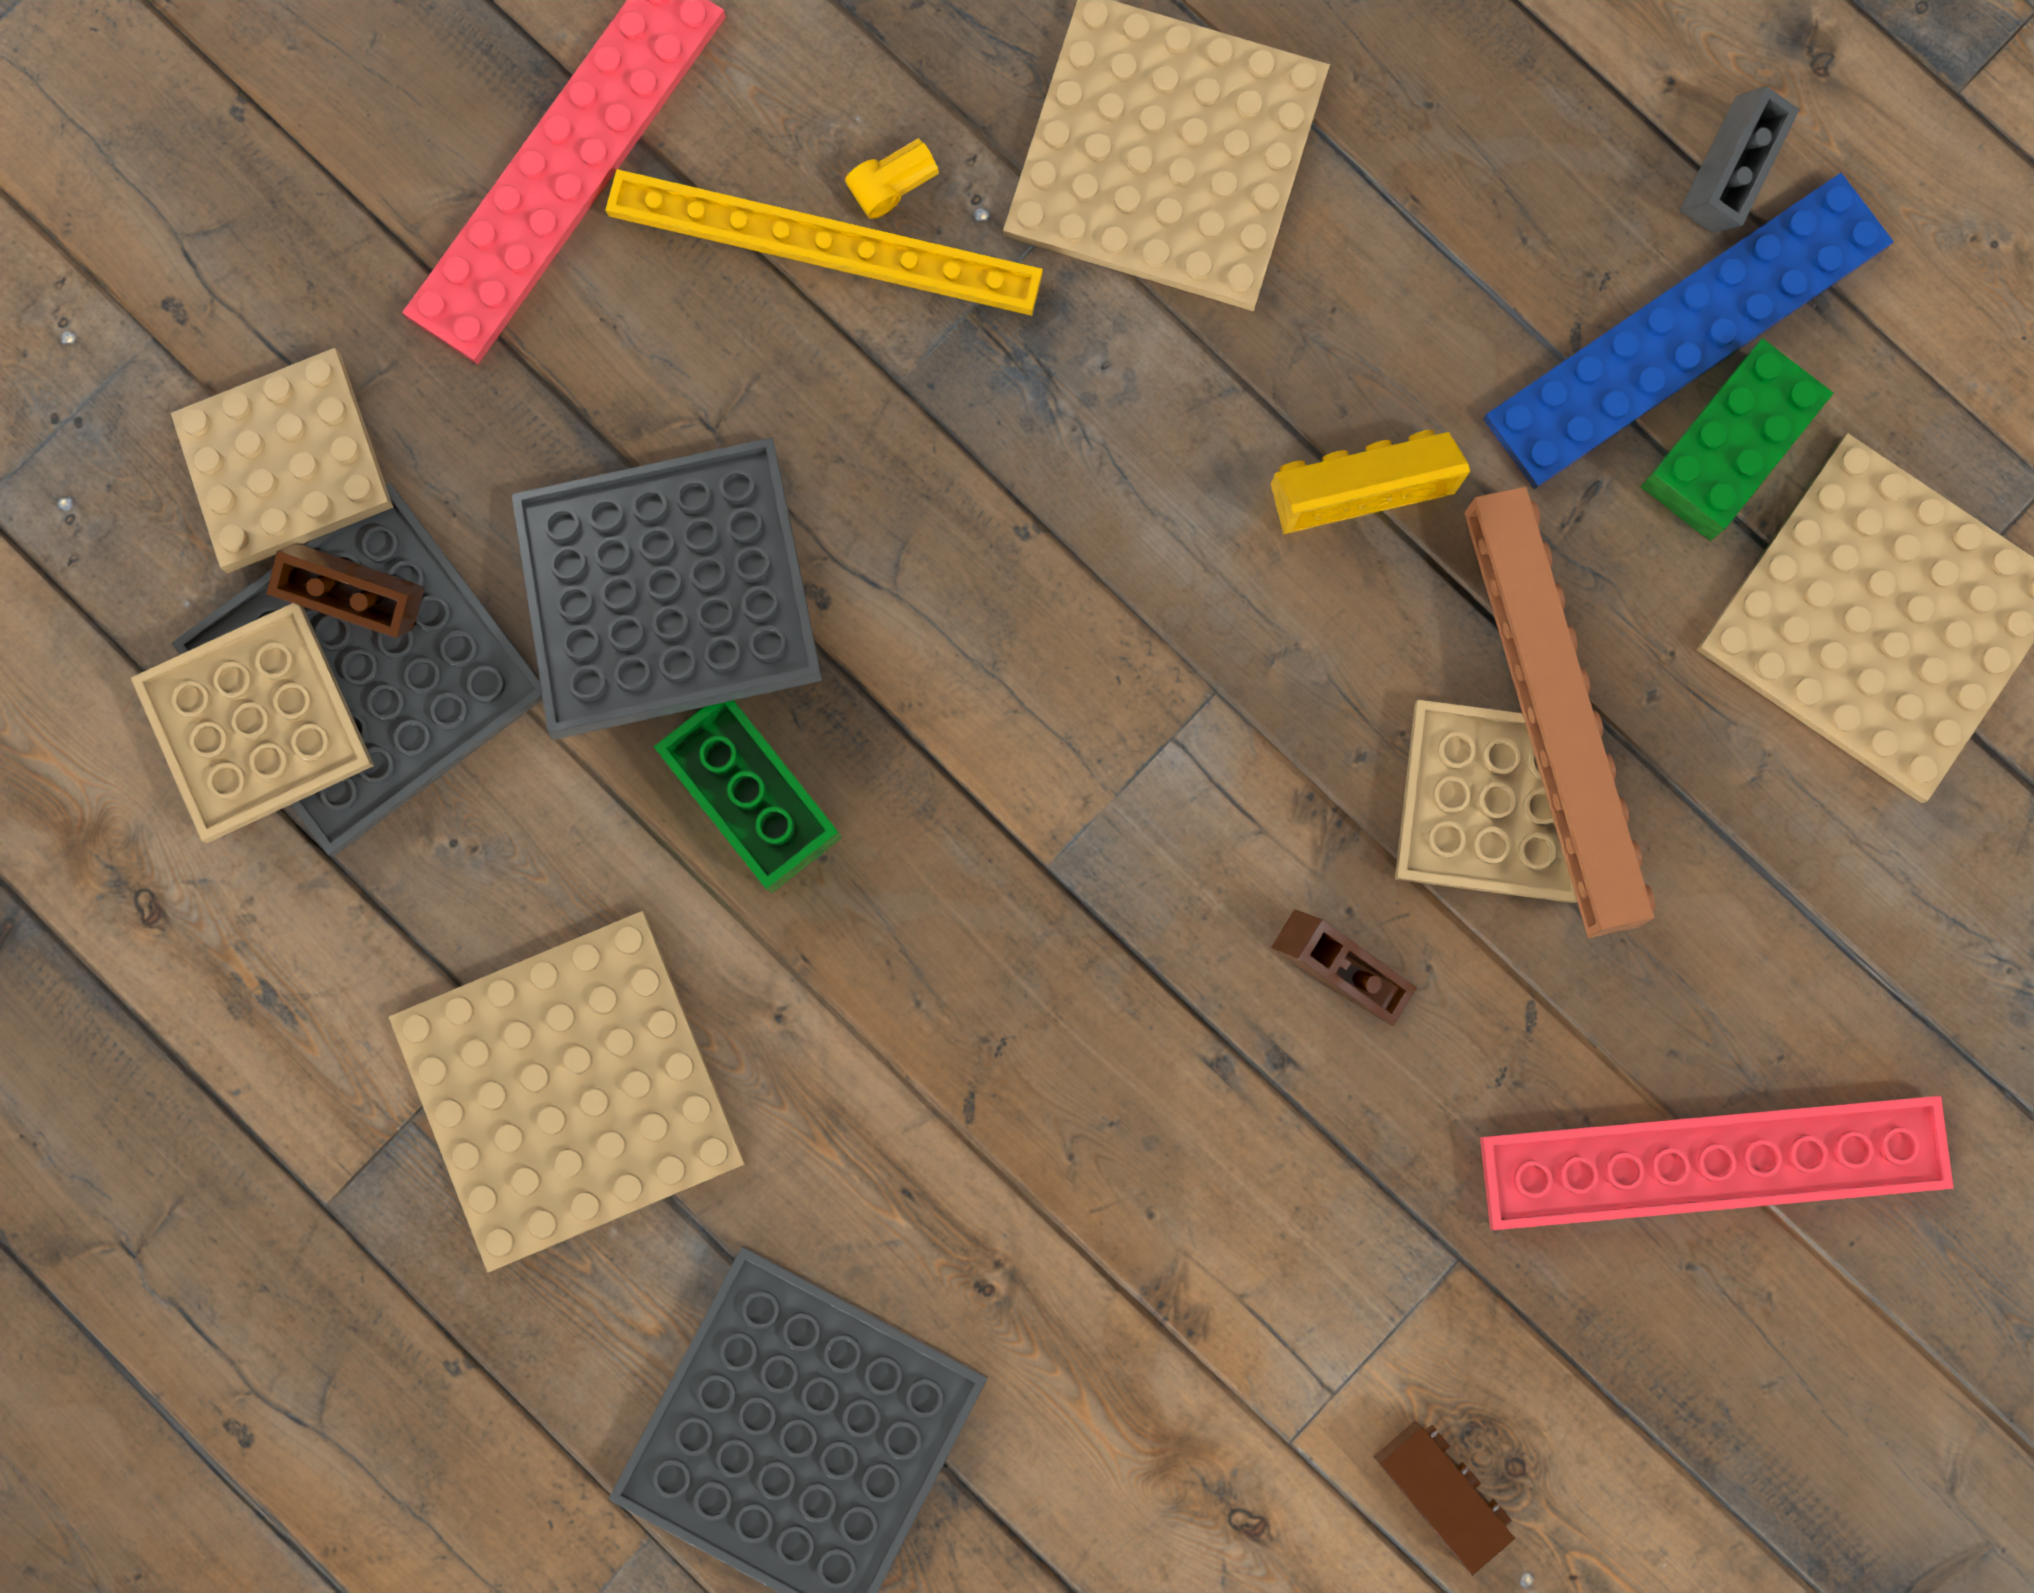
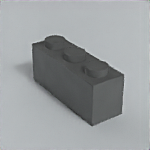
M1767 86L1737 95L1679 211L1711 233L1743 226L1800 109Z

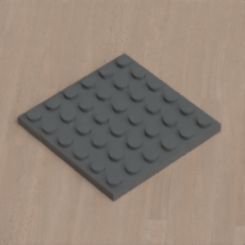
M773 437L511 494L547 730L552 740L823 681Z
M390 482L386 484L393 508L313 539L304 545L425 587L414 629L398 638L304 607L374 764L373 767L291 804L327 855L331 857L337 855L543 701L538 676ZM272 569L173 641L171 644L181 655L292 604L291 602L266 594Z
M742 1246L608 1500L779 1593H878L988 1376L746 1246Z

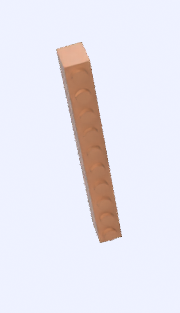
M1527 487L1477 496L1464 514L1587 937L1593 938L1641 927L1655 918L1653 913L1655 910V898L1650 886L1644 883L1640 870L1642 854L1637 842L1631 840L1628 830V807L1625 800L1618 796L1614 783L1616 778L1615 763L1611 755L1606 754L1601 739L1603 735L1602 720L1599 713L1593 711L1589 699V676L1584 668H1580L1576 655L1578 646L1577 636L1573 627L1567 625L1563 611L1565 607L1564 593L1562 587L1558 583L1555 584L1551 571V549L1547 542L1542 541L1538 527L1540 524L1538 506L1534 500L1530 501Z

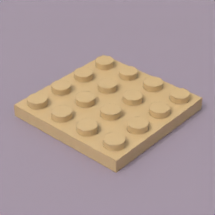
M336 348L171 413L219 566L227 574L276 555L278 550L294 544L301 545L393 508L345 364Z
M294 603L287 605L131 677V681L202 842L209 843L374 766L303 606Z
M1417 700L1415 702L1395 880L1577 903L1522 713Z

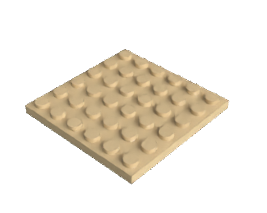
M1077 0L1003 229V237L1254 311L1330 64L1113 0Z
M1847 433L1840 439L1696 651L1920 803H1924L1930 799L2034 643V557Z
M644 911L389 1016L390 1023L487 1273L746 1164Z

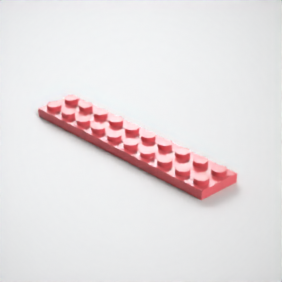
M627 0L402 312L403 315L478 365L615 174L616 169L620 167L726 18L724 9L709 0Z
M1941 1096L1480 1137L1490 1230L1954 1189Z

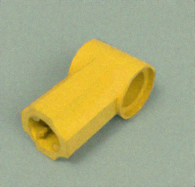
M918 138L879 162L877 159H871L861 163L846 176L845 183L869 219H876L887 214L897 206L901 196L938 175L939 170L931 152L925 143Z

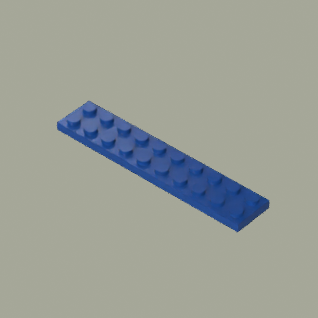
M1841 172L1485 415L1483 420L1535 490L1883 252L1894 241Z

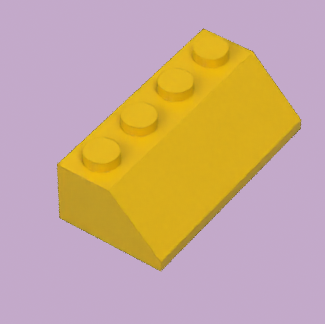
M1425 430L1409 436L1408 442L1392 445L1391 440H1383L1366 446L1365 452L1349 455L1347 450H1341L1323 456V462L1306 465L1303 460L1284 464L1279 467L1280 472L1274 474L1271 488L1283 534H1288L1455 494L1470 473L1469 464L1449 432L1435 435L1434 430Z

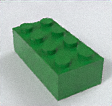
M1762 338L1746 354L1640 487L1706 539L1712 541L1727 528L1834 392Z
M734 700L703 707L653 746L753 874L771 894L842 839L837 829Z

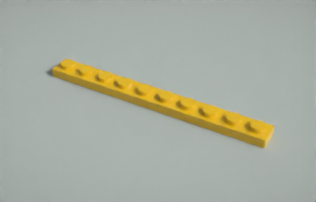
M616 169L605 209L609 217L1030 316L1033 315L1043 275V269L618 169Z

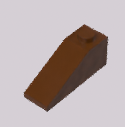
M1294 909L1271 946L1273 950L1297 967L1391 1026L1395 1025L1417 987L1323 919Z

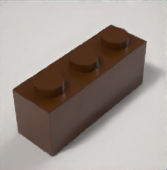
M294 544L277 551L266 594L398 638L414 629L425 587L300 544Z
M1414 1421L1373 1457L1460 1563L1473 1576L1515 1539L1506 1528L1512 1520L1494 1499L1486 1504L1475 1489L1481 1483L1464 1462L1455 1466L1444 1452L1450 1448V1445L1436 1428L1431 1425L1425 1430L1418 1422Z

